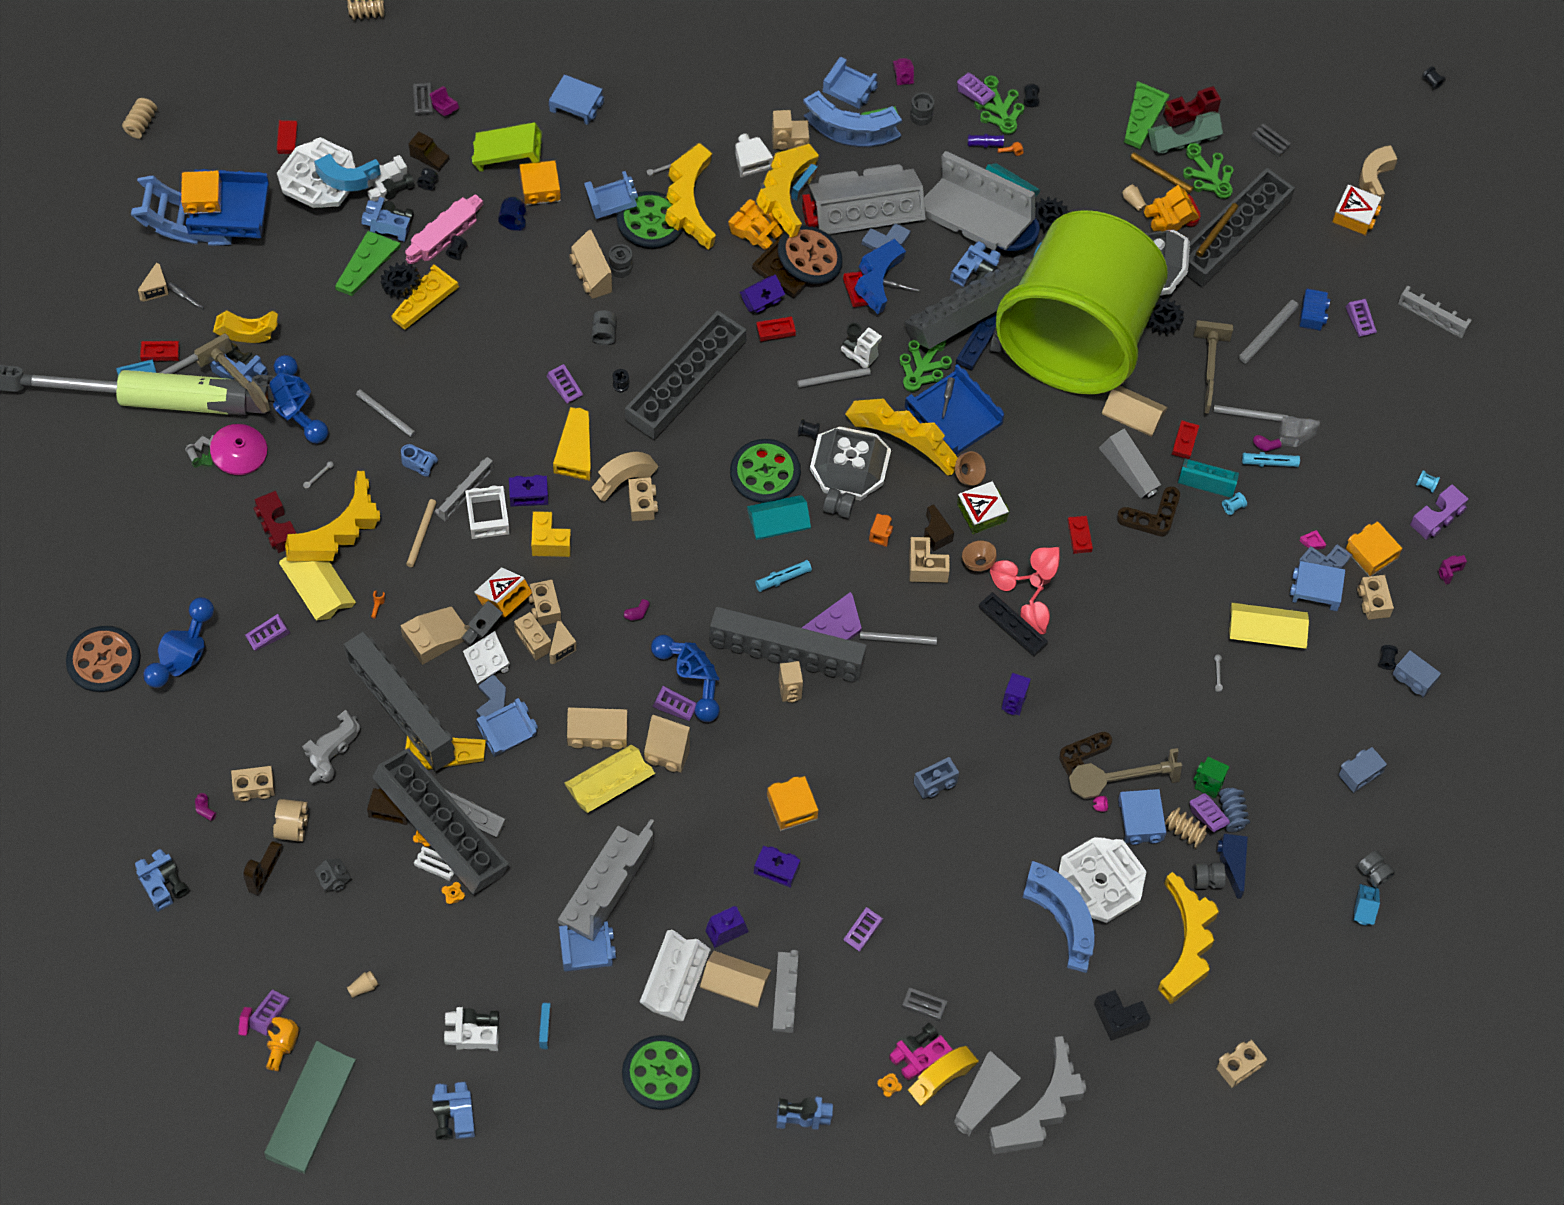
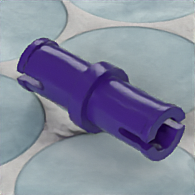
M968 135V146H984V148H988V146L1004 147V135Z

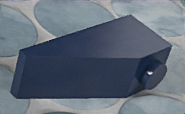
M1223 834L1222 839L1218 840L1217 852H1220V862L1224 864L1225 873L1237 899H1241L1245 886L1247 836Z

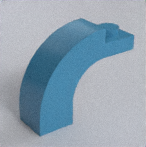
M331 154L314 161L316 173L321 180L330 187L342 191H358L368 188V180L375 179L381 175L380 165L376 159L357 168H344L340 166Z

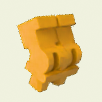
M1179 185L1167 192L1165 197L1156 198L1153 204L1147 205L1144 209L1146 217H1154L1151 222L1153 231H1178L1189 221H1195L1200 218L1193 204H1191L1192 202L1186 190Z
M751 199L740 208V212L738 211L728 221L731 234L742 239L747 238L753 246L758 244L763 250L773 243L767 236L769 233L774 239L783 233V230L778 225V220L773 214H765L756 205L755 201Z

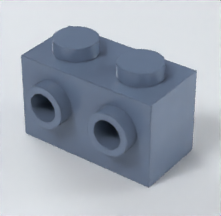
M1409 651L1396 665L1393 675L1398 681L1408 685L1414 693L1424 697L1437 683L1441 673L1412 651Z
M1373 747L1367 751L1363 749L1356 755L1355 759L1352 761L1349 759L1341 765L1342 769L1339 777L1354 793L1381 775L1387 763Z
M950 757L915 773L914 785L923 799L927 797L932 798L941 790L954 787L958 781L959 771Z

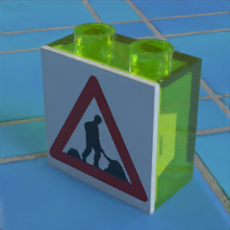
M993 481L958 494L957 506L972 534L1007 522L1009 514L1008 505L1003 502L1001 493L995 487Z

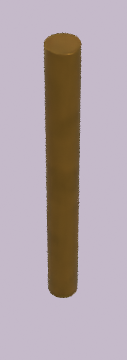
M1135 152L1131 155V159L1174 185L1181 186L1186 192L1191 193L1194 187Z
M1232 203L1196 251L1198 257H1202L1238 209L1236 203Z

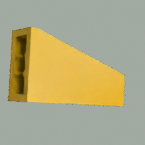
M570 407L553 462L554 473L590 481L589 411Z

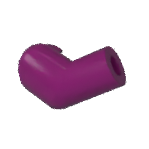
M1256 435L1253 438L1254 444L1265 452L1281 447L1280 439L1269 441L1261 435Z
M642 599L638 607L626 609L624 611L625 619L630 621L642 619L650 605L649 601Z

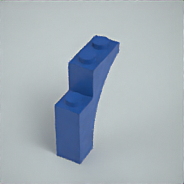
M895 239L863 256L859 268L865 275L858 279L854 289L877 314L883 312L888 301L883 286L884 275L892 267L902 262L906 250Z

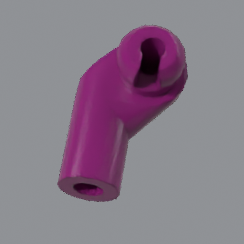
M199 793L195 799L196 812L206 819L213 821L217 813L208 808V796L205 793Z

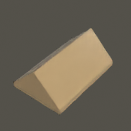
M1118 386L1111 390L1102 414L1152 437L1167 407L1129 389Z
M713 951L707 961L700 988L758 1008L771 970Z

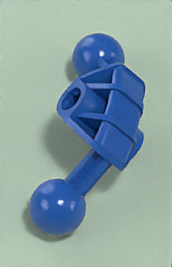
M282 355L274 362L276 376L270 381V388L275 400L273 406L286 420L292 417L304 428V435L309 442L321 443L328 436V427L323 421L311 420L300 411L308 399L311 389L300 377L294 376L298 369L296 360L289 355Z
M199 597L190 603L189 614L192 617V621L188 631L171 630L164 634L158 647L160 663H152L144 670V680L149 686L154 688L162 687L167 683L170 674L179 676L199 661L204 649V640L199 634L203 622L208 621L214 613V606L209 599Z
M668 635L657 636L651 644V650L655 657L668 659L673 654H679L676 667L678 675L686 678L704 679L703 698L695 705V715L702 722L714 721L720 711L718 703L714 700L715 681L720 679L715 671V666L707 658L706 653L697 647L696 643L674 642Z

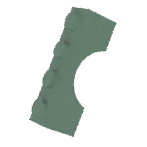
M1214 111L1197 115L1193 127L1183 134H1176L1167 125L1148 129L1151 149L1158 153H1166L1170 148L1180 149L1188 143L1198 144L1206 138L1207 140L1216 139L1217 135L1223 134L1220 114Z

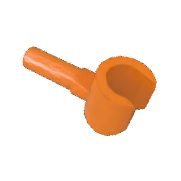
M1015 142L1010 147L998 148V153L1014 151L1016 156L1024 153L1023 147L1019 142Z
M377 590L373 593L374 608L371 618H376L379 606L385 602V593L383 592L381 597H377Z

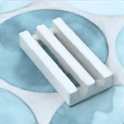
M423 846L417 856V860L414 861V866L451 881L454 875L451 868L447 864L442 863L445 861L436 851ZM424 860V861H426V862H429V863H431V864H433V865H435V866H437V867H441V868H443V869H445V870L450 871V873L448 874V873H446V872H444V871H441V870H439V869H437V868H434V867H432V866H430V865H427V864H425V863H423V862H421V861Z

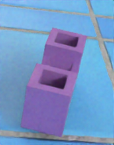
M1451 485L1439 495L1436 501V505L1442 511L1435 512L1426 505L1414 515L1410 526L1426 540L1431 536L1435 537L1441 531V527L1444 525L1448 526L1457 514L1460 516L1467 509L1468 498L1454 485Z

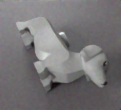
M344 710L337 716L340 721L343 720L338 728L320 737L316 744L309 740L302 746L303 750L306 751L305 755L310 757V762L316 769L310 776L311 784L320 780L328 782L333 779L334 768L330 764V759L337 753H344L348 749V744L358 735L360 724L356 721L357 716L351 717Z

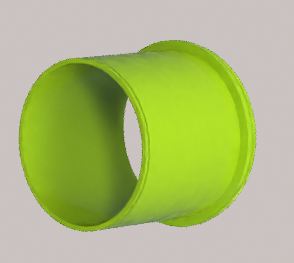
M1074 211L1060 216L1050 226L1018 286L1007 292L998 306L996 330L1002 347L1010 358L1025 372L1039 381L1060 390L1078 394H1099L1120 386L1129 378L1138 361L1137 344L1167 281L1168 270L1163 254L1143 231L1116 216L1097 211Z

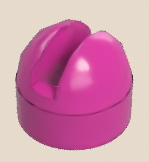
M1099 796L1093 800V803L1097 804L1093 805L1096 811H1108L1106 796Z

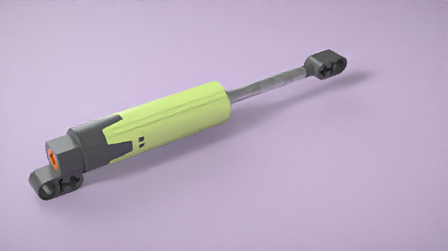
M0 365V390L20 391L27 385L116 393L117 402L120 406L248 415L249 412L263 413L255 405L248 390L242 387L237 380L122 370L117 382L29 375L23 374V370L20 367ZM256 375L252 378V381L261 388L268 403L269 400L275 401L270 388V381L275 376Z

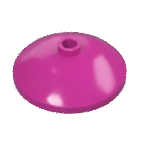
M232 424L221 428L213 436L210 444V455L215 465L222 471L232 475H246L262 466L267 456V444L263 435L255 428L245 424Z

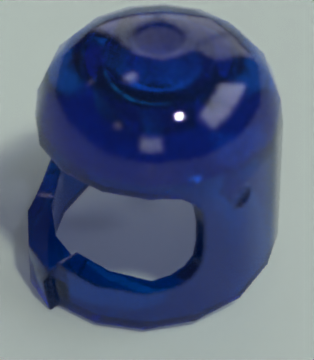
M517 197L504 199L500 207L498 222L509 230H522L526 226V220L522 216L526 213L524 201ZM515 219H518L521 222V224L516 225Z

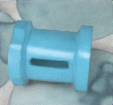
M1423 470L1416 485L1424 486L1433 493L1440 477H1433Z
M1237 492L1231 499L1223 500L1222 506L1228 515H1232L1237 509L1247 507V501L1242 493Z

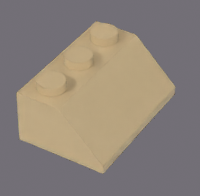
M589 230L571 246L572 254H570V260L577 267L576 272L578 278L584 282L583 288L585 292L589 293L591 299L612 293V272L592 230Z
M568 708V746L574 748L585 746L595 749L602 747L621 749L627 747V709Z

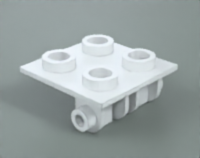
M495 631L463 651L477 683L482 682L497 671L505 673L509 670L510 663Z

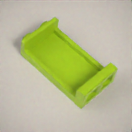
M534 122L476 133L475 141L473 142V165L481 172L484 171V165L520 158L529 157L533 163L540 162L542 132Z

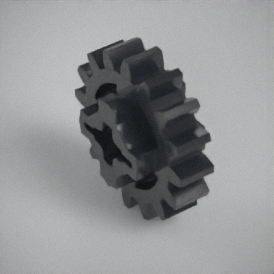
M1047 197V200L1040 198V203L1035 202V218L1039 223V227L1043 228L1044 233L1049 230L1052 223L1060 215L1070 213V211H1067L1068 206H1062L1063 201L1057 202L1056 197L1053 200H1050V197Z
M405 262L402 265L395 263V267L390 265V270H384V275H381L382 288H384L385 293L389 292L391 297L396 294V298H399L400 295L406 297L407 293L412 295V290H418L417 285H421L420 273L417 267H413L411 263L406 266Z
M1159 297V301L1156 303L1148 320L1147 327H1153L1152 332L1158 330L1159 335L1162 332L1169 335V331L1175 333L1176 328H1181L1184 320V311L1180 310L1181 305L1176 306L1175 300L1169 302V298H1166V301H1163Z

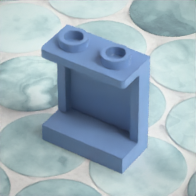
M840 57L823 81V92L860 109L863 103L866 104L869 100L870 93L874 92L878 86L877 74L873 73L871 77L847 67V59Z
M564 75L549 99V111L556 113L558 109L565 110L583 117L584 124L588 125L591 120H594L598 107L603 105V89Z
M626 171L622 172L623 180L593 188L591 181L584 183L596 219L637 206L635 199L638 198L636 189L631 188L634 187L631 176L627 177Z
M1300 561L1298 568L1294 567L1292 579H1295V584H1292L1290 595H1293L1292 602L1296 603L1298 598L1331 604L1330 610L1338 611L1342 598L1345 569Z
M519 698L515 699L512 704L486 717L483 715L476 719V725L484 740H486V744L493 757L536 736L537 724L533 718H529L527 714L529 712L528 708Z
M1160 790L1120 792L1118 804L1122 809L1125 829L1124 842L1137 845L1142 842L1159 843L1163 841L1166 835Z
M608 921L604 922V925L593 941L572 930H568L567 925L559 926L564 972L612 966V959L616 958L615 946L610 944V940H613L614 937L612 927L608 928Z

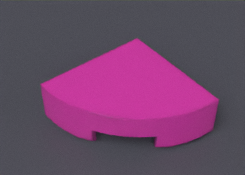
M1317 530L1300 537V542L1308 548L1310 546L1314 549L1326 547V543Z
M244 1007L240 1015L239 1035L246 1036L249 1031L248 1021L252 1016V1009L250 1007Z

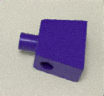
M736 906L710 917L705 930L714 948L749 932Z

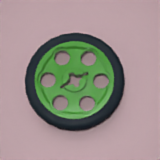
M660 192L637 193L638 198L635 199L636 207L617 212V224L622 234L632 243L642 247L657 248L668 245L676 240L683 230V227L679 231L673 227L670 229L662 227L663 224L668 223L665 221L666 215L662 214L661 210L668 209L673 204L666 198V194ZM652 202L654 206L647 207L645 203ZM635 209L638 210L640 213L637 215H633L630 213V211ZM638 224L641 228L635 230L631 228V225ZM653 231L657 235L654 237H650L647 235V233Z
M757 439L745 444L736 452L730 466V477L738 492L748 499L762 503L781 500L788 496L796 488L801 475L800 462L794 451L786 444L773 439ZM763 450L767 452V456L760 458L757 456V452ZM777 456H782L785 458V461L777 463L774 459ZM750 461L753 466L746 469L743 467V463ZM763 468H766L768 473H764ZM785 472L789 477L781 480L778 475ZM754 478L757 482L754 485H748L746 480ZM768 483L773 484L774 489L767 491L764 489V485Z
M656 1035L639 1041L630 1049L623 1062L622 1078L627 1092L641 1105L651 1109H670L681 1105L694 1093L699 1083L700 1066L694 1051L682 1040L672 1036ZM673 1050L677 1053V1057L670 1060L666 1058V1052ZM647 1051H654L657 1055L656 1058L648 1060L645 1057ZM679 1067H684L688 1073L680 1077L676 1074V1070ZM637 1068H644L646 1074L643 1077L636 1076L634 1072ZM664 1068L665 1074L658 1076L657 1070ZM673 1084L677 1087V1091L674 1094H669L665 1088ZM647 1085H654L657 1088L656 1092L653 1094L646 1093L645 1087Z

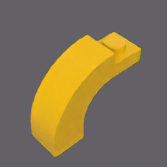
M226 310L216 316L213 332L220 336L226 333L230 340L237 342H264L271 338L272 331L276 329L278 314L271 311L257 319H246Z
M967 1046L959 1047L928 1067L918 1076L919 1079L908 1091L920 1106L925 1105L943 1086L956 1077L966 1075L979 1061Z

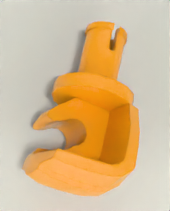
M274 1017L272 1018V1024L278 1027L280 1032L273 1034V1032L268 1030L272 1041L267 1043L271 1054L266 1068L270 1070L274 1068V1071H279L283 1054H289L296 1044L299 1027L290 1019Z

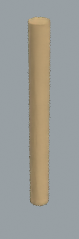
M430 499L406 564L408 567H414L436 505V501Z

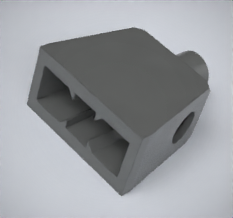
M486 601L466 623L464 628L467 631L461 638L471 645L475 638L480 639L488 632L503 612L491 602ZM476 623L480 624V629L476 626Z

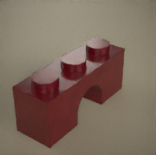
M1214 86L1198 91L1197 96L1190 102L1186 103L1183 97L1167 101L1163 115L1170 127H1174L1195 120L1197 115L1212 111L1218 112L1221 98Z
M276 491L254 499L256 507H253L257 518L261 517L263 521L260 523L264 533L268 532L270 535L268 541L271 547H275L277 552L281 553L286 551L287 535L297 533L291 521L282 524L275 522L277 518L285 515Z

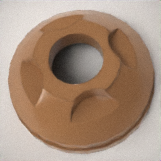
M973 451L961 454L955 464L956 476L965 485L973 486L979 484L986 474V465L982 456ZM963 464L968 467L966 475L961 470Z
M987 541L972 542L962 552L965 566L973 571L989 569L994 565L997 558L996 548ZM979 559L986 560V563L983 565H977L976 561Z

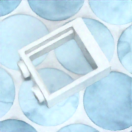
M503 486L466 490L471 538L508 535L509 524ZM500 500L502 519L474 523L472 503Z

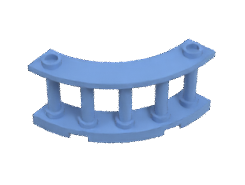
M819 91L803 99L805 105L810 110V112L804 115L806 120L822 135L838 143L855 147H871L883 145L901 137L895 126L902 123V119L893 106L871 113V115H860L859 113L837 109Z
M155 176L138 178L137 181L145 188L143 204L141 207L132 208L131 215L146 227L150 225L156 229V233L186 243L208 242V245L211 246L231 244L232 238L230 236L188 234L187 227L184 226L185 214L181 203L182 193L166 186ZM152 193L160 198L158 213L150 208ZM167 201L179 206L176 223L164 218Z
M1032 861L1023 898L1031 900L1051 911L1067 937V968L1087 973L1089 956L1092 957L1094 948V927L1089 909L1080 893L1066 878L1053 869Z

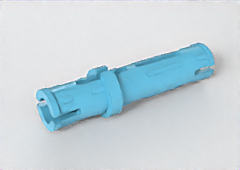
M1264 452L1259 454L1243 453L1242 464L1259 465V467H1264V465L1299 467L1300 456L1265 454Z
M805 560L777 573L771 572L769 576L756 580L755 584L758 591L762 592L773 586L778 587L782 582L811 572L810 562Z

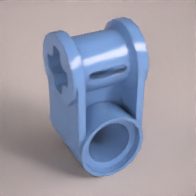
M407 444L401 449V462L403 466L423 476L430 475V469L433 464L437 463L438 458L431 452L424 451L414 445Z

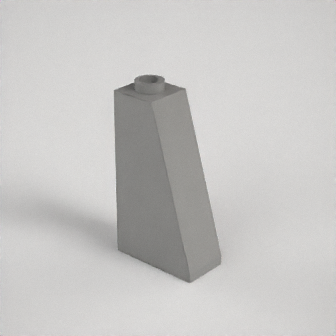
M1125 428L1109 437L1099 447L1105 457L1140 498L1146 495L1149 498L1158 492L1156 489L1161 483Z
M991 1051L987 1054L955 1118L954 1123L957 1129L963 1134L967 1133L969 1136L978 1129L1020 1084L1021 1078Z

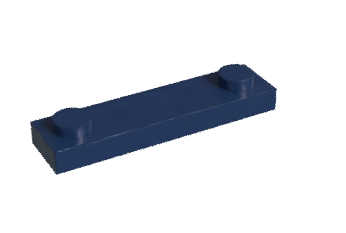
M997 311L979 321L956 359L957 364L973 370L993 337Z

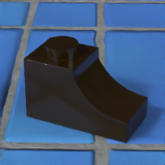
M420 131L409 142L410 156L439 172L450 160L449 155L435 144L433 138Z
M934 504L927 507L926 517L929 521V526L925 528L924 537L930 538V547L933 551H936L953 542L954 531Z
M373 788L367 808L368 817L407 825L409 821L382 788Z

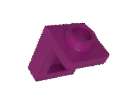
M900 58L898 61H893L897 85L913 84L914 67L911 60Z
M444 86L430 93L433 109L442 115H449L459 109L458 102L448 96Z
M1454 555L1443 560L1439 568V575L1441 579H1444L1445 584H1450L1454 572L1464 569L1467 563L1465 555Z

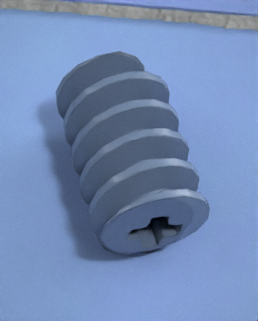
M1227 788L1219 792L1223 813L1230 821V824L1226 827L1228 832L1241 831L1246 825L1250 824L1249 819H1244L1249 816L1248 812H1242L1247 809V805L1242 804L1246 799L1240 797L1244 794L1243 790Z

